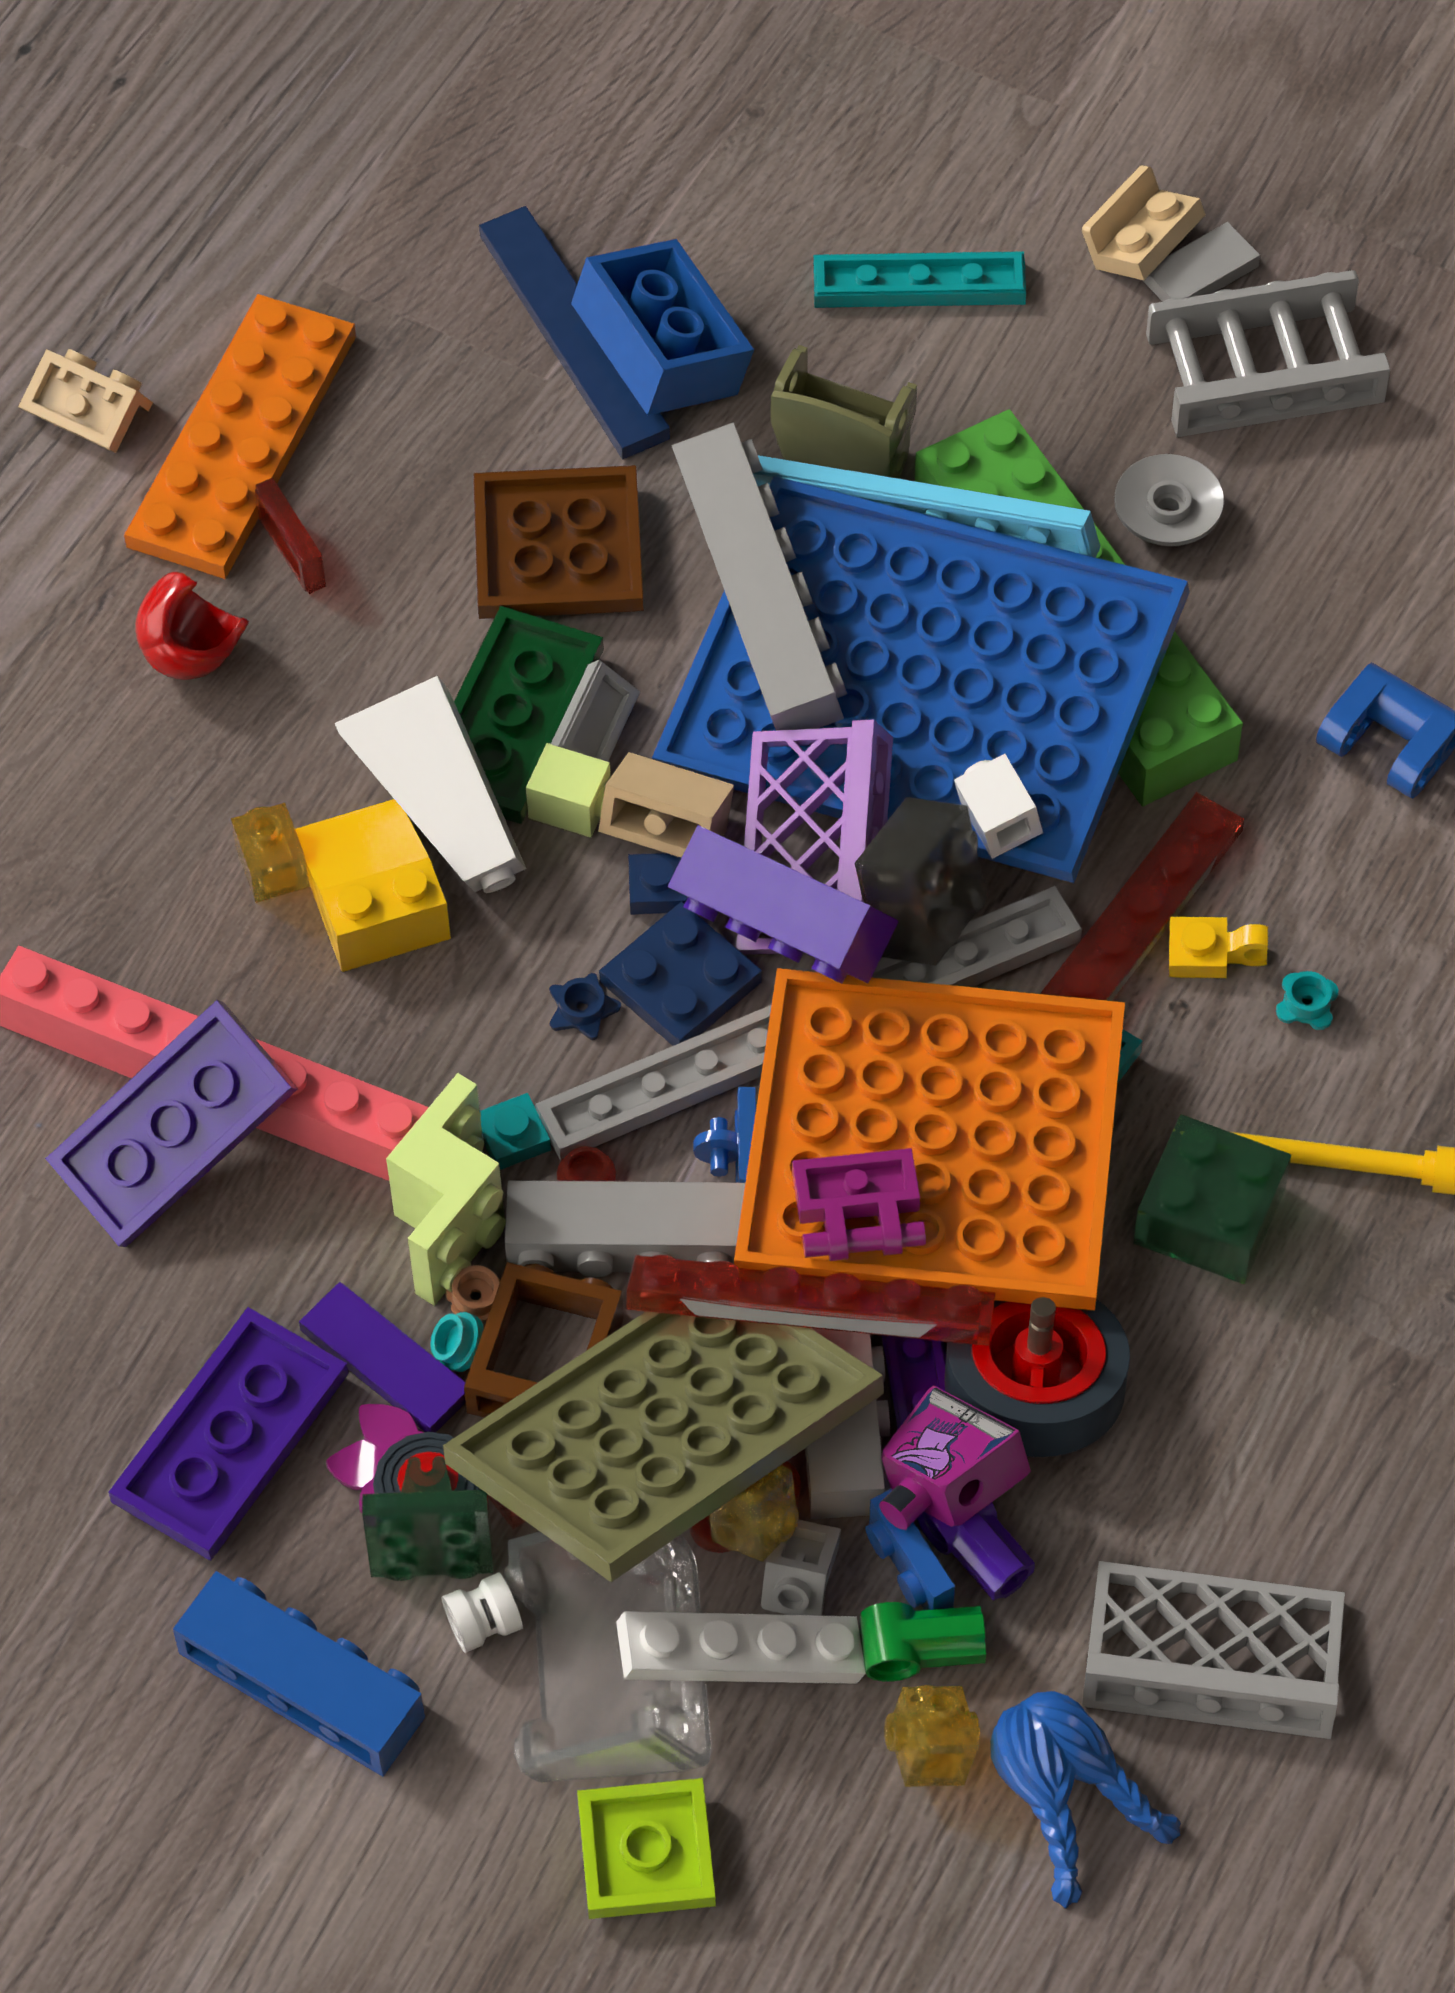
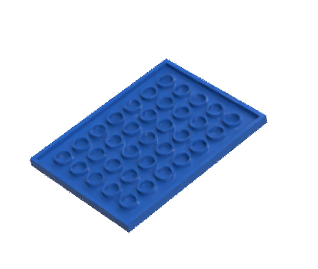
M773 476L769 487L779 514L770 517V521L774 531L783 527L786 529L796 559L788 561L786 564L791 575L802 572L813 604L803 607L808 621L819 617L830 649L820 652L825 666L836 663L847 695L837 698L844 719L818 729L852 727V721L875 720L893 736L887 832L1074 883L1190 593L1188 581ZM724 590L652 759L733 784L734 790L748 793L753 732L776 731ZM831 744L814 761L829 778L846 762L847 744ZM811 745L800 746V747H801V748L804 750V752H805ZM790 746L769 747L767 771L777 780L800 756ZM1006 754L1037 808L1043 833L992 859L961 805L954 779L964 775L965 771L977 762L983 760L991 761ZM808 767L785 790L801 806L824 782ZM767 780L765 791L771 786ZM845 781L839 786L843 793ZM833 792L814 812L840 819L843 812V802ZM781 795L774 800L790 805Z

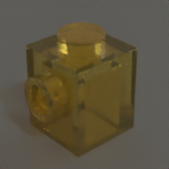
M286 803L271 807H256L247 811L244 815L231 818L236 850L255 903L310 887L305 855Z

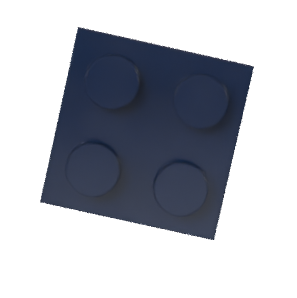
M682 901L599 970L600 983L672 1046L702 1034L762 983V970L696 913L684 908Z

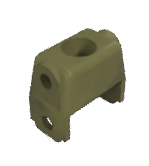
M798 345L797 349L794 348L776 380L774 392L771 395V424L784 460L899 479L909 453L910 429L916 413L917 385L908 382L906 386L902 387L895 402L885 400L808 373V348Z

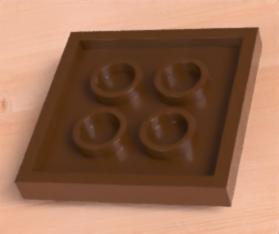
M636 465L474 473L479 619L495 618L500 606L532 616L644 611Z

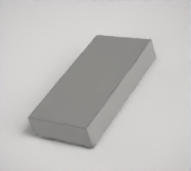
M1226 222L1168 255L1143 282L1162 302L1170 298L1182 299L1213 294L1258 268L1260 254L1229 222Z
M601 660L588 664L551 744L608 762L640 691Z

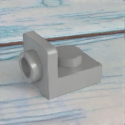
M782 1516L766 1560L761 1607L765 1610L787 1615L821 1616L824 1608L826 1585L839 1549L841 1529Z

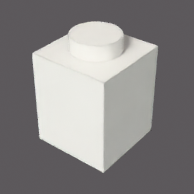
M1006 754L991 761L983 760L969 767L964 775L954 779L961 805L992 859L1043 833L1037 808Z

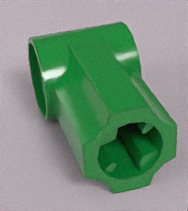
M884 1602L865 1608L859 1615L865 1673L872 1680L882 1682L900 1681L915 1676L921 1668L981 1664L986 1662L985 1627L981 1606L915 1611L911 1605L906 1603Z

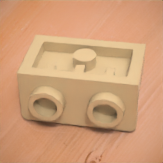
M1141 165L1083 225L1082 233L1097 270L1145 280L1206 214L1200 198L1159 190L1152 168Z
M46 349L18 407L29 414L116 453L138 407L149 412L153 401L139 392L142 383L114 369L110 377L95 372L94 369L97 362L71 349H68L65 357Z

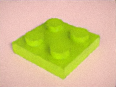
M703 1778L577 1790L589 1919L716 1907Z

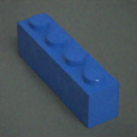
M215 1571L173 1628L179 1654L383 1777L425 1719L422 1695L418 1685L406 1674L396 1669H389L386 1673L368 1662L367 1655L354 1643L344 1638H338L334 1642L319 1633L315 1623L302 1612L288 1607L284 1612L267 1602L265 1594L252 1582L241 1577H237L235 1581H232Z

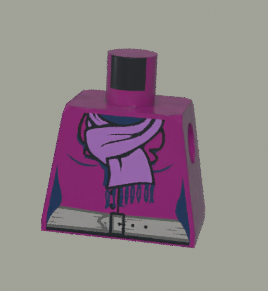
M933 1385L927 1390L883 1449L881 1459L892 1491L880 1502L879 1507L885 1518L895 1527L906 1530L923 1512L951 1527L961 1526L1031 1472L1019 1430Z

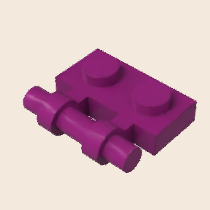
M912 1148L792 1161V1176L800 1224L824 1221L826 1231L802 1234L805 1258L828 1256L829 1261L847 1260L848 1253L882 1250L885 1256L902 1254L903 1247L926 1245L923 1221L900 1224L899 1213L920 1211V1194ZM878 1216L879 1226L846 1229L844 1219Z

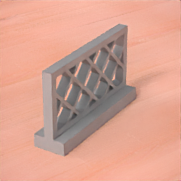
M1099 1561L1082 1707L1331 1739L1338 1703V1673L1345 1592ZM1109 1583L1135 1586L1145 1599L1124 1612L1108 1595ZM1180 1592L1196 1594L1207 1607L1186 1620L1168 1600ZM1242 1600L1258 1602L1269 1615L1248 1628L1229 1608ZM1303 1608L1330 1611L1329 1624L1311 1636L1291 1616ZM1157 1609L1174 1628L1152 1642L1134 1622L1152 1610ZM1106 1612L1112 1620L1104 1625ZM1215 1617H1218L1234 1633L1235 1637L1214 1650L1196 1630ZM1280 1625L1297 1645L1276 1658L1258 1638L1275 1626ZM1121 1630L1140 1649L1130 1657L1101 1653L1102 1643ZM1184 1638L1202 1658L1192 1665L1172 1663L1162 1652ZM1325 1642H1327V1652L1320 1647ZM1246 1646L1264 1667L1254 1673L1234 1671L1225 1659ZM1308 1654L1325 1672L1324 1682L1296 1679L1287 1667Z

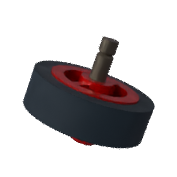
M1045 1297L1035 1299L1032 1304L974 1298L956 1316L949 1332L945 1366V1391L1019 1430L1026 1456L1050 1457L1068 1454L1097 1441L1117 1420L1124 1404L1130 1361L1128 1339L1115 1315L1097 1299L1094 1311L1056 1307L1051 1299Z

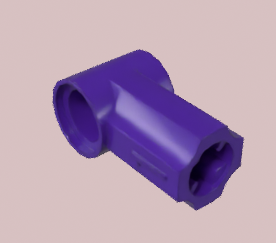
M992 1502L961 1526L951 1527L925 1512L917 1518L920 1528L931 1544L944 1555L952 1553L993 1601L999 1598H1007L1022 1587L1026 1579L1034 1572L1035 1562L997 1520V1512Z

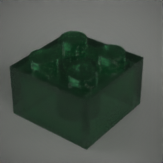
M1180 1114L1138 1208L1134 1244L1245 1285L1286 1189L1292 1154Z

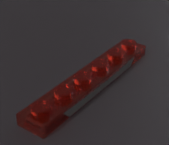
M1196 792L1040 994L1113 1001L1169 928L1170 917H1177L1242 833L1244 818Z
M635 1255L627 1287L626 1310L989 1346L995 1308V1292L979 1291L969 1285H955L950 1288L918 1285L909 1279L880 1282L860 1280L848 1273L818 1276L799 1274L788 1267H774L766 1271L738 1268L735 1264L728 1261L702 1262L675 1259L667 1255Z

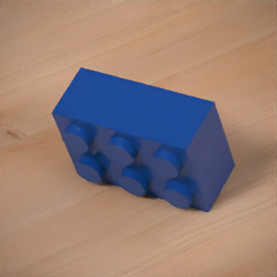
M677 239L586 257L571 304L647 416L738 395L754 348Z

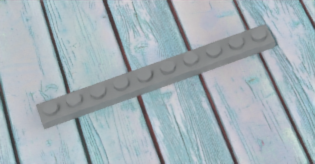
M1053 886L881 958L872 977L974 987L1080 942L1082 928L1056 886ZM771 1005L536 1103V1111L560 1161L761 1077Z

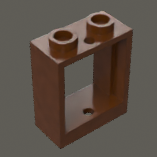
M507 1262L464 1385L467 1414L485 1418L538 1383L493 1371L517 1300L595 1319L596 1323L587 1347L588 1350L621 1328L624 1319L622 1291L614 1289L610 1284L599 1279L584 1278L577 1280L557 1275L553 1270L543 1265L526 1264L521 1266Z

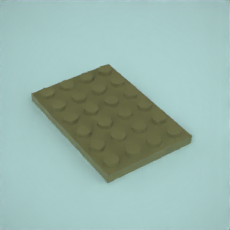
M714 1266L444 1444L445 1464L612 1583L884 1394L883 1375L808 1326L695 1315L680 1299L785 1312Z

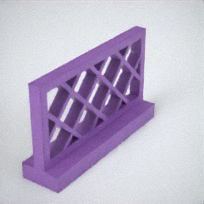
M875 720L852 721V727L753 732L744 847L766 857H769L777 849L791 864V869L810 878L812 876L806 870L830 847L839 856L838 872L825 885L881 911L893 736ZM831 744H847L846 762L829 778L814 761ZM811 745L805 752H804V750L800 747V746ZM790 746L800 757L776 780L767 771L769 747ZM810 767L823 780L824 784L800 806L785 789ZM767 780L771 786L765 791ZM845 781L843 793L839 786ZM834 792L843 802L842 817L825 832L810 815ZM781 795L795 812L771 834L763 825L764 810ZM806 821L820 838L796 860L784 848L782 843ZM763 834L767 840L761 845ZM841 836L839 847L835 841ZM737 934L736 949L743 955L779 954L768 948L772 937L758 938L757 942H754Z

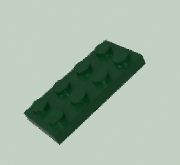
M500 606L454 703L504 818L522 824L528 812L526 786L546 743L551 744L588 664L600 659L604 651L603 637Z

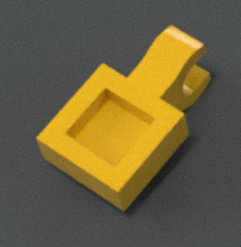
M1170 917L1169 977L1227 978V964H1243L1246 966L1267 965L1268 926L1250 924L1242 926L1233 932H1227V917Z

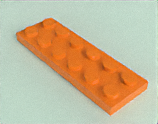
M257 294L124 534L126 548L226 579L356 338L355 324Z

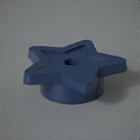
M590 973L585 978L572 979L564 985H552L549 988L550 994L558 1006L549 1023L554 1031L576 1028L590 1040H595L598 1038L601 1020L617 1013L621 1008L620 1001L604 995V991L599 985L598 977L595 973ZM581 1003L588 1006L585 1010L577 1009V1006Z

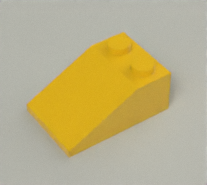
M395 799L291 830L294 844L342 972L451 939L447 902L434 868L409 817Z

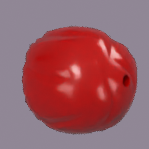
M180 572L166 574L151 587L139 607L135 632L139 648L153 669L170 678L191 680L207 676L222 665L238 643L249 621L246 618L232 615L204 600L193 591L197 581Z

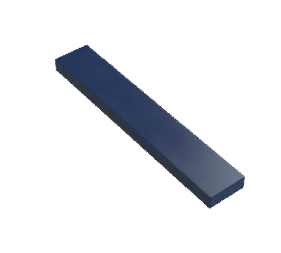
M523 206L480 224V238L622 460L670 440V427L662 415L656 413L647 416L572 306L571 302L577 284L528 208Z

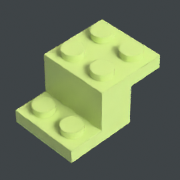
M459 1073L455 1075L386 1158L394 1215L415 1228L408 1237L415 1294L434 1306L446 1293V1289L452 1292L454 1278L463 1268L471 1266L470 1262L481 1248L488 1249L496 1243L506 1225L499 1163L482 1153L484 1141L477 1084Z

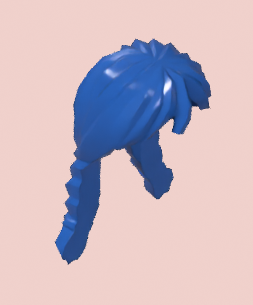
M1055 1691L1037 1692L1020 1704L1003 1711L997 1725L993 1729L990 1740L991 1759L999 1776L1020 1798L1031 1806L1033 1813L1041 1821V1831L1049 1843V1856L1055 1866V1881L1051 1888L1054 1902L1059 1903L1066 1909L1071 1903H1077L1082 1895V1889L1076 1879L1078 1868L1075 1865L1079 1853V1847L1076 1843V1827L1072 1820V1811L1067 1804L1074 1779L1087 1784H1095L1102 1795L1111 1800L1113 1805L1124 1814L1128 1822L1140 1827L1145 1832H1149L1160 1843L1171 1844L1181 1835L1179 1829L1181 1825L1180 1820L1173 1814H1163L1151 1808L1147 1795L1140 1792L1136 1782L1127 1778L1123 1767L1116 1763L1105 1732L1078 1702L1067 1695Z

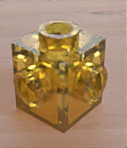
M780 1465L709 1515L712 1541L729 1550L740 1552L763 1562L781 1542H786L790 1539L798 1526L799 1518L795 1504L792 1470Z
M922 1685L918 1687H902L894 1712L886 1716L884 1737L887 1749L891 1752L895 1751L904 1786L965 1785L979 1748L980 1725L977 1714L974 1711H969L962 1686L935 1687Z

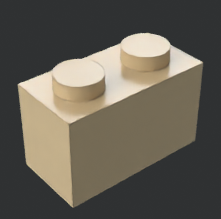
M628 752L605 785L598 832L682 858L697 825L724 836L727 831L734 785Z

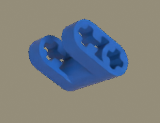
M1371 662L1361 671L1330 709L1318 730L1316 743L1343 757L1351 750L1373 721L1377 722L1409 741L1392 765L1388 774L1387 785L1413 799L1423 790L1455 749V710Z

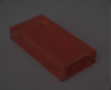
M273 477L256 484L255 497L259 520L304 591L311 594L326 587L322 554Z

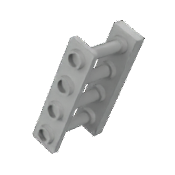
M1356 271L1327 272L1315 277L1291 281H1273L1266 285L1237 290L1224 289L1213 294L1182 299L1170 298L1163 302L1151 304L1148 310L1146 330L1148 342L1150 345L1170 342L1183 382V386L1176 387L1174 391L1171 421L1176 437L1384 403L1390 373L1385 353L1361 355L1347 312L1355 309L1359 283ZM1325 316L1340 360L1312 365L1308 362L1295 321ZM1274 325L1288 369L1257 373L1244 330ZM1222 333L1236 378L1205 382L1191 338Z

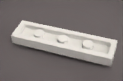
M624 1611L616 1622L624 1680L857 1684L866 1674L857 1616Z

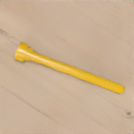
M1184 1127L1179 1130L1176 1136L1177 1144L1184 1150L1421 1179V1185L1432 1186V1192L1455 1195V1147L1438 1145L1437 1151L1425 1150L1423 1156L1195 1127Z

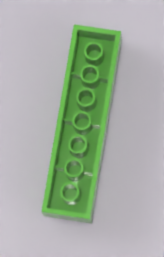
M1010 409L916 452L915 482L1084 510ZM1095 525L1100 543V549L1096 558L1125 565ZM1175 631L1118 772L1142 807L1238 760L1243 723Z

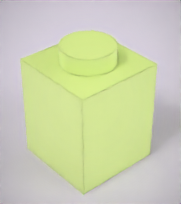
M546 743L526 786L528 818L592 837L601 817L605 785L611 778L610 762Z

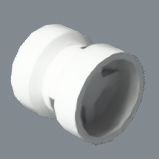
M500 1572L482 1579L479 1587L472 1591L466 1592L458 1589L441 1597L449 1624L464 1653L483 1646L486 1637L498 1633L502 1636H507L523 1629L517 1605Z

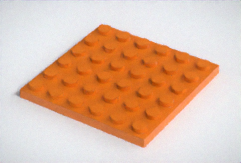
M777 968L734 1257V1273L1032 1304L1035 1299L1045 1297L1051 1299L1056 1307L1095 1311L1125 1002L871 977L867 984L851 975H847L843 984L818 972ZM912 1148L920 1194V1211L899 1213L900 1224L923 1221L926 1245L903 1247L902 1254L885 1256L882 1250L848 1253L847 1260L829 1261L828 1256L805 1258L802 1234L826 1231L824 1221L800 1224L792 1176V1161ZM878 1216L844 1219L846 1229L879 1226Z

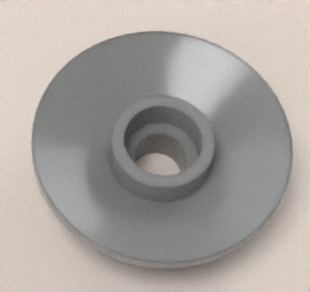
M1159 454L1137 461L1122 474L1115 489L1114 501L1120 521L1132 534L1152 544L1180 546L1203 538L1215 528L1223 512L1224 494L1217 477L1202 463L1186 456ZM1168 508V509H1172V510H1174V511H1165V510H1162V509Z

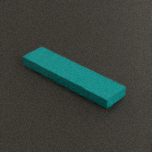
M1024 251L813 255L814 308L1026 305Z

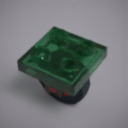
M424 1432L406 1436L390 1446L379 1460L373 1482L374 1494L362 1495V1517L371 1577H385L393 1581H406L416 1576L447 1575L455 1579H467L477 1574L494 1573V1552L488 1494L445 1464L443 1445L454 1438L449 1434Z

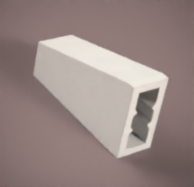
M438 676L335 723L341 737L474 892L481 889L485 893L501 890L515 881L514 874L526 869L450 691Z

